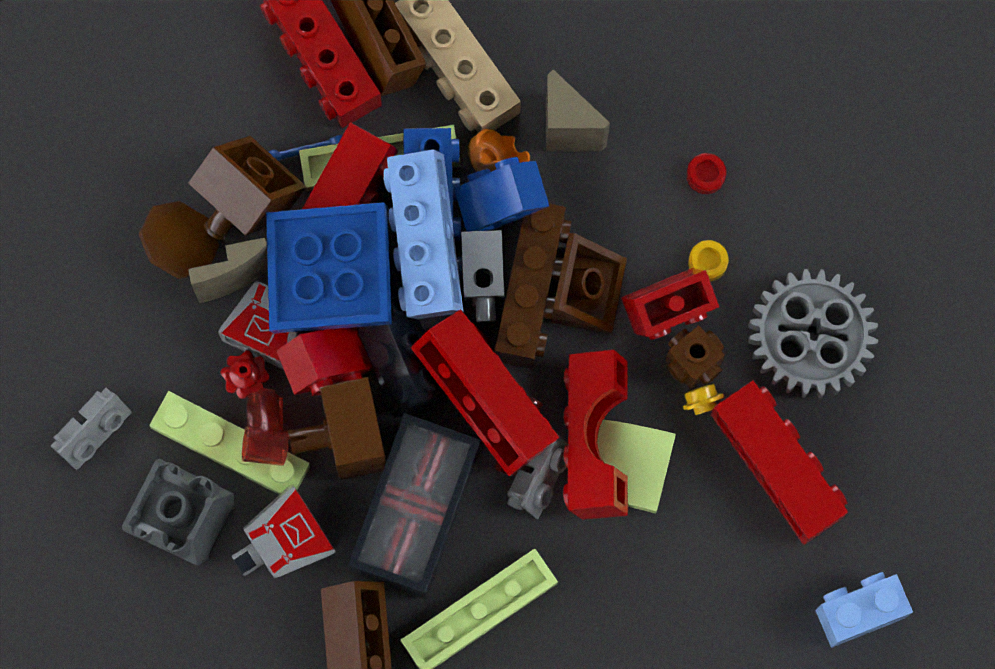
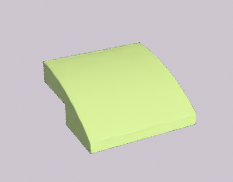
M603 420L598 432L599 453L606 464L615 466L628 476V507L656 514L676 434L634 424Z

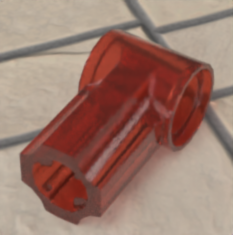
M261 388L255 393H249L247 426L242 442V462L284 466L288 451L289 435L288 430H283V398L278 396L273 389Z

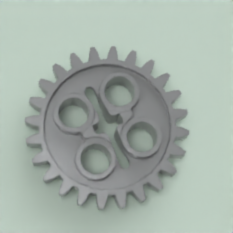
M804 269L800 281H797L792 273H788L786 277L787 286L775 280L772 284L775 295L763 291L760 298L766 306L755 304L752 312L761 319H752L748 324L750 329L758 331V333L749 337L748 344L760 345V348L753 353L752 358H764L766 362L763 364L760 372L766 373L773 370L775 375L771 384L775 385L784 379L787 381L786 393L788 394L797 385L800 386L802 398L806 397L810 388H814L818 398H822L826 386L836 395L840 391L839 381L851 387L855 382L852 373L863 376L866 372L864 365L860 361L871 363L874 355L866 350V348H874L878 344V339L868 336V334L876 331L878 323L866 321L872 315L874 309H862L860 305L866 295L860 294L853 297L850 294L854 287L853 282L847 284L844 288L840 287L839 274H836L832 281L829 282L826 281L825 271L822 269L816 279H811L808 269ZM790 304L802 306L806 312V317L802 319L791 318L786 311V306ZM829 310L841 312L845 318V323L842 325L831 324L827 320L825 312ZM778 326H784L794 331L781 332L778 330ZM811 326L816 328V334L819 335L816 341L810 340V333L807 332ZM845 335L847 336L848 341L844 342L841 339L831 336ZM784 342L795 343L798 345L801 355L796 358L787 357L781 350V344ZM824 348L834 349L840 356V362L836 364L826 363L820 355V350Z

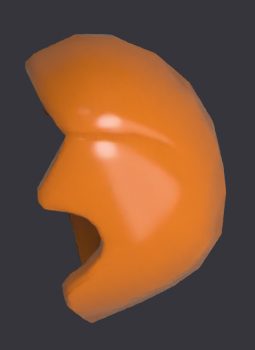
M487 128L482 129L475 135L468 145L469 161L475 172L490 169L492 172L496 170L495 163L512 157H518L519 163L530 161V154L528 151L518 152L516 150L514 136L500 135L497 131Z

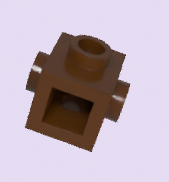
M699 325L691 332L685 328L669 341L668 345L671 349L668 350L665 360L668 363L666 367L680 384L685 383L691 390L701 382L706 386L723 371L720 366L725 357V354L722 352L724 345L712 331L708 330L705 333ZM695 347L703 357L700 359L693 358L690 355V350Z

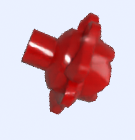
M245 351L239 356H229L227 358V365L229 367H224L221 370V376L226 381V391L231 394L237 391V395L241 399H245L250 394L262 393L264 390L262 383H266L270 378V375L265 370L263 357L257 356L253 358V354L250 351Z

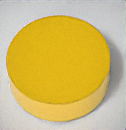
M701 241L690 252L688 259L689 269L706 270L710 282L715 281L727 269L728 253L716 241Z

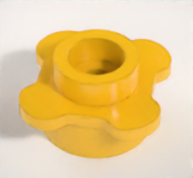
M714 383L684 393L687 404L683 406V409H693L695 415L711 411L717 405L716 400L724 398V394L717 393Z

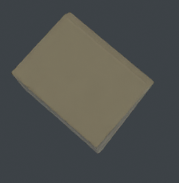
M553 69L547 75L546 152H601L607 146L610 122Z

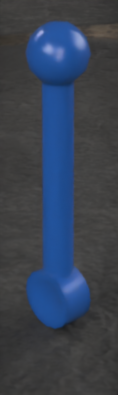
M343 135L280 152L270 150L268 152L280 162L281 159L300 155L299 150L338 144Z

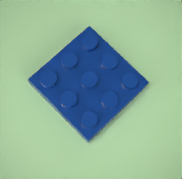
M384 202L266 213L269 331L276 334L392 324L388 206Z

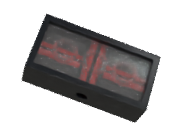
M404 413L348 564L351 573L377 582H384L385 585L427 599L481 450L480 439Z

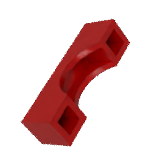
M614 349L569 354V368H566L564 372V383L569 392L568 406L564 409V422L568 429V445L564 447V462L568 468V484H565L563 489L565 505L570 512L582 520L628 516V476L615 466L606 464L598 449V432L603 419L611 409L628 399V361Z

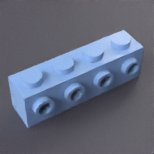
M435 150L387 157L388 168L384 169V183L387 191L392 194L393 208L389 209V223L392 231L397 234L398 247L394 248L393 256L395 267L398 272L401 271L403 287H400L398 291L400 307L402 311H406L407 317L414 319L450 315L460 309L463 311L444 154Z

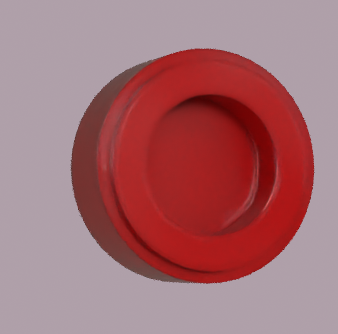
M699 154L688 165L686 174L688 184L694 191L700 194L715 193L724 184L727 173L726 166L714 154Z

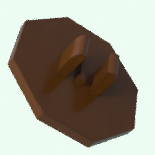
M181 201L152 206L138 233L149 262L177 279L190 277L188 269L212 264L220 245L217 239L209 235L204 229V223L209 218Z

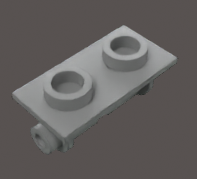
M107 388L101 393L96 391L95 395L80 409L79 413L87 419L83 425L72 418L53 437L56 441L51 447L75 470H78L85 461L92 458L101 444L114 431L118 430L124 420L132 413L119 397Z
M560 436L543 453L526 464V466L534 468L532 474L521 470L518 471L507 493V496L510 497L507 502L509 506L518 510L524 508L534 518L539 519L543 509L550 504L553 496V487L558 476L566 469L564 447L568 444Z

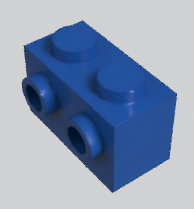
M518 157L504 159L495 163L496 170L491 172L490 169L472 173L467 176L469 182L454 188L467 232L495 230L549 207L536 161L519 163Z

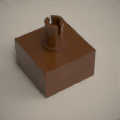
M251 136L213 147L188 182L216 208L209 220L204 223V229L209 235L218 240L225 239L233 225L245 236L266 228L267 212L290 211L306 189V186Z
M368 377L320 387L326 419H323L324 424L288 430L293 455L329 447V451L333 450L340 480L382 472L386 460Z

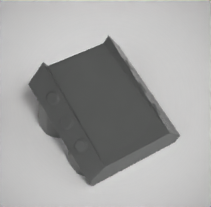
M157 459L122 525V530L198 566L210 560L209 553L230 511L235 509L234 493L219 487L206 477L201 475L195 476L175 464Z

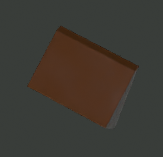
M569 233L553 307L552 323L606 334L612 333L627 258L576 233Z

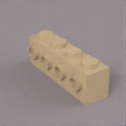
M399 0L395 3L426 62L424 68L426 70L429 68L434 70L439 77L436 81L438 88L447 100L454 98L461 108L458 111L459 117L469 131L476 129L479 133L484 128L496 130L520 114V99L449 0Z

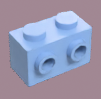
M881 572L860 581L863 586L861 589L848 593L846 587H843L823 596L826 603L821 604L815 611L831 648L905 619L913 613L897 574L885 578L884 573Z

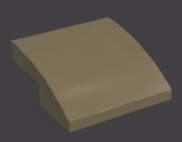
M265 238L225 245L228 261L188 269L191 285L199 303L227 296L242 289L263 275L268 270L267 243Z

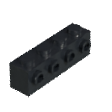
M389 253L392 324L356 327L394 418L402 417L404 413L413 415L427 412L449 397L411 349L425 334V331L419 319L407 317L406 311H402L400 307L398 291L400 287H403L402 278L395 267L391 253Z

